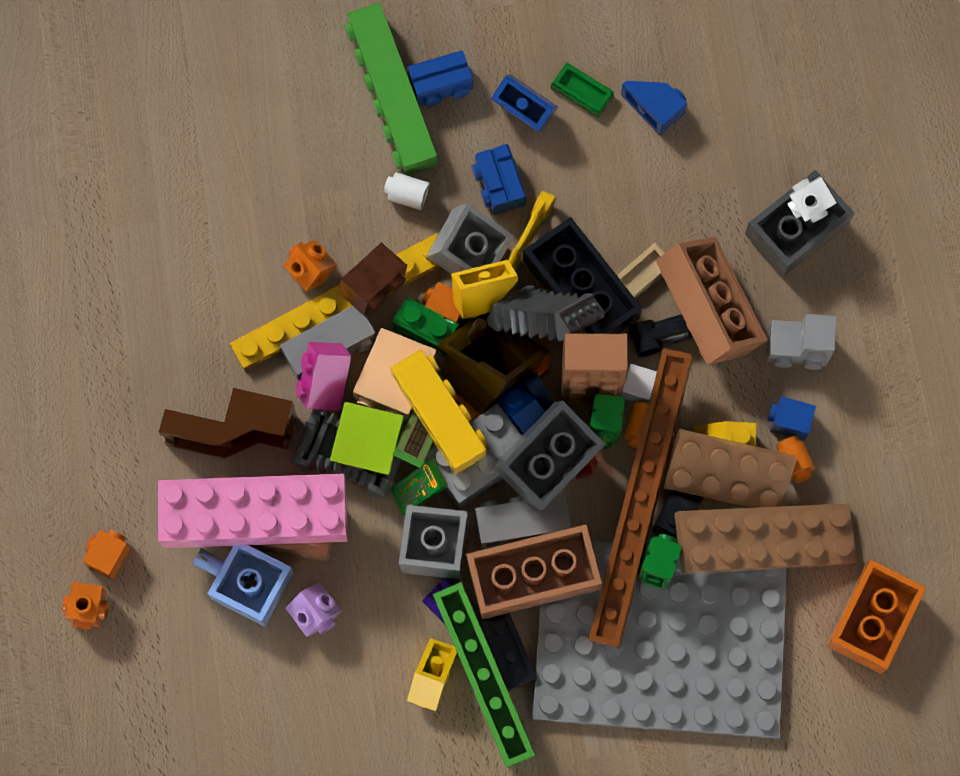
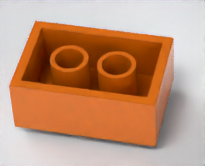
M870 559L864 566L826 647L879 674L884 673L894 657L926 587Z

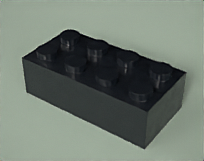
M572 217L523 250V262L548 293L554 291V295L562 292L563 296L568 293L571 296L577 293L578 298L587 293L594 294V298L605 313L604 318L597 321L596 324L584 328L579 334H619L640 319L643 308Z

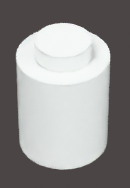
M396 172L393 177L389 176L387 178L384 193L388 194L387 200L421 211L427 199L430 183Z

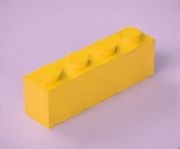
M422 349L390 367L391 376L449 467L457 475L486 457L485 447L488 443L479 429L474 431L469 421L472 418L463 404L458 406L453 399V396L456 394L447 379L444 381L440 379L437 371L440 369L432 355L426 356Z

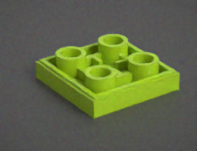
M344 402L330 461L390 475L395 457L393 453L399 441L404 416Z

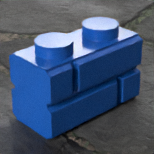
M463 50L407 66L409 81L418 106L423 104L427 107L435 106L443 98L450 96L462 98L468 95L470 90H473V78Z
M511 74L504 77L491 97V100L504 106V109L538 132L543 131L558 109L557 105Z
M501 145L475 154V164L471 165L476 182L482 181L484 190L480 191L485 208L490 207L493 215H497L525 206L527 196L509 145Z

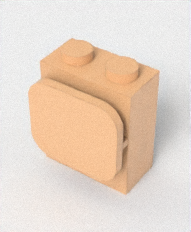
M381 328L353 390L354 400L357 401V405L403 415L404 420L408 421L413 409L392 378L390 367L422 349L426 356L431 354L436 361L437 350Z

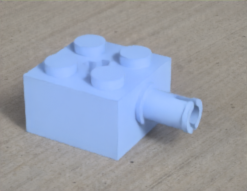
M249 545L233 546L225 560L201 548L197 553L200 558L195 557L193 566H197L216 576L207 593L210 599L265 627L294 574L292 568ZM255 578L257 586L247 589L245 581H252Z

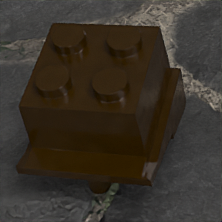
M484 314L477 316L437 345L439 349L449 354L439 374L445 380L447 379L451 386L481 415L494 406L496 401L520 384L523 378L537 369L549 352L544 346L526 335H512V331L505 333L504 329L497 332L487 324V316Z

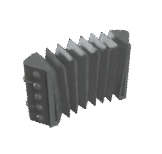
M528 285L494 303V307L487 317V324L497 332L504 329V332L507 333L512 330V335L520 332V335L524 336L529 333V337L532 338L539 334L540 339L548 335L549 340L557 337L558 341H562L565 334H579L584 328L596 324L597 321L604 318L605 313L594 298V294L587 293L579 298L577 293L572 296L570 293L563 296L562 292L554 295V291L548 293L545 290L542 292L541 288L534 290V286Z
M312 409L299 444L296 446L291 463L308 473L316 467L319 474L324 469L327 474L333 471L334 474L343 473L346 481L352 480L353 486L358 483L359 489L366 486L370 496L387 498L391 485L394 484L393 480L402 459L394 457L390 475L330 461L340 419L338 420L335 412L328 417L326 410Z

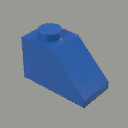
M626 81L622 84L621 96L659 135L686 112V97L679 89H673L668 83Z
M520 384L496 401L521 435L545 413L537 400Z

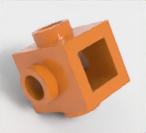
M316 240L305 244L300 242L292 247L288 253L290 257L283 265L291 274V277L305 291L323 285L337 267L336 262Z
M72 581L70 595H65L63 600L62 613H66L65 618L73 623V628L90 630L91 626L100 627L101 619L106 620L109 610V602L105 601L106 589L103 586Z

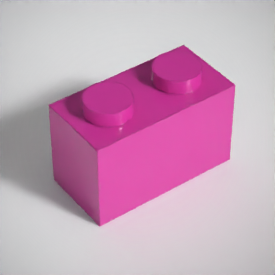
M308 342L307 350L301 358V380H298L296 384V395L306 409H341L351 360L350 353L342 343Z

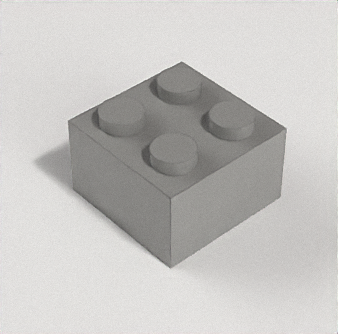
M465 203L453 208L426 257L450 274L500 262L514 235L469 203Z
M407 505L398 563L401 573L462 580L470 523L468 512Z

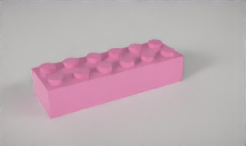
M320 474L158 480V542L162 548L348 542L345 475Z

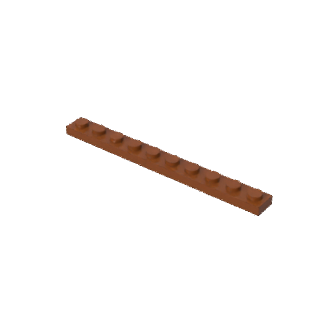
M664 348L662 350L589 636L590 642L618 649L621 647L694 358L692 354Z

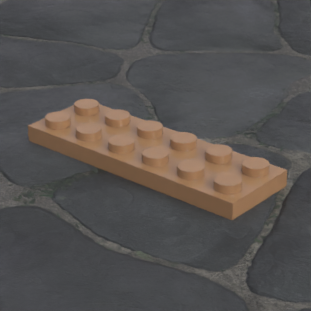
M849 503L678 511L674 514L677 540L681 546L679 556L682 574L844 566L857 563Z

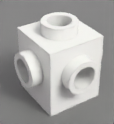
M818 177L811 182L806 178L792 186L794 192L789 194L792 201L787 203L796 219L802 216L805 222L811 219L812 223L827 216L828 212L826 209L836 204V201L822 177ZM813 195L815 197L814 204L806 205V197Z

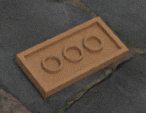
M679 429L664 474L662 486L666 489L748 508L782 506L797 460L795 455Z

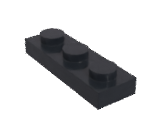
M478 604L473 605L509 692L538 679L510 613L481 619Z

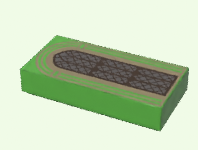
M414 410L393 455L421 468L433 440Z

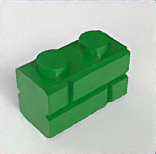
M408 297L404 299L392 321L393 331L408 339L436 349L437 354L444 358L447 353L439 349L437 345L459 330V324L448 318L445 320L444 316Z
M598 393L594 397L589 428L605 443L602 449H610L611 445L614 446L618 442L625 399L621 396Z
M659 534L658 537L651 538L638 577L641 583L663 590L667 589L681 551V546L676 543V538L665 534Z

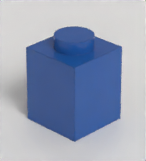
M781 396L777 405L772 404L767 420L772 422L770 431L789 437L798 436L800 440L805 441L810 432L816 406Z

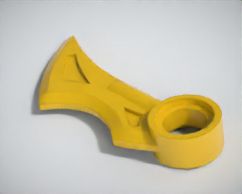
M544 190L539 194L532 209L531 218L508 260L515 271L523 257V250L530 246L542 222L544 223L547 220L554 206L556 196Z

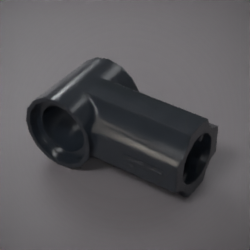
M682 314L656 322L654 320L642 321L629 328L638 357L651 356L663 350V347L691 340L693 337L687 328Z

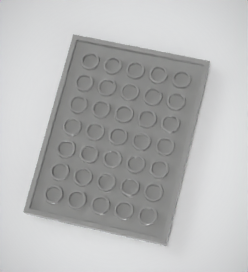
M591 541L603 585L613 542ZM646 545L641 567H642V565H643V561H644V558H645V555H646V551H647V548H648L649 545ZM679 556L667 589L663 590L637 580L620 649L589 641L601 590L540 605L535 671L538 679L535 680L532 721L779 739L787 569L682 574Z

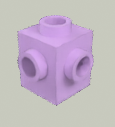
M320 582L301 591L285 608L306 637L316 632H319L320 635L326 633L335 625L333 620L342 612Z

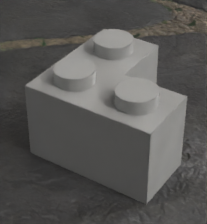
M805 314L802 322L772 320L768 328L767 362L774 363V366L781 368L791 367L792 364L804 365V368L810 370H818L822 366L826 367L835 351L836 316Z

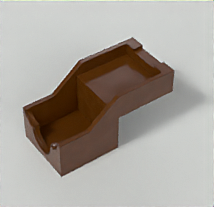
M233 388L224 422L165 409L159 434L164 436L166 446L226 459L258 443L288 450L297 414L293 401Z

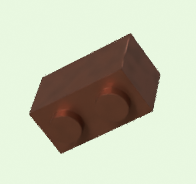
M381 242L341 279L338 293L363 315L371 309L377 310L384 303L386 295L391 290L396 292L405 283L406 278L404 276L407 264Z

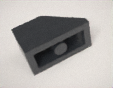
M673 490L652 531L677 539L674 514L678 511L698 510L704 497Z

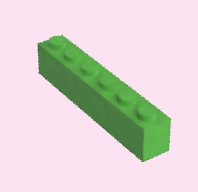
M380 2L347 13L349 24L344 25L349 41L355 40L357 49L354 50V55L358 66L364 65L367 74L363 75V79L368 92L373 91L376 100L372 101L377 117L383 116L386 124L382 126L386 142L393 143L395 151L391 152L396 169L402 168L404 175L409 176L438 166L435 148Z
M460 582L433 594L506 768L536 756L464 585Z

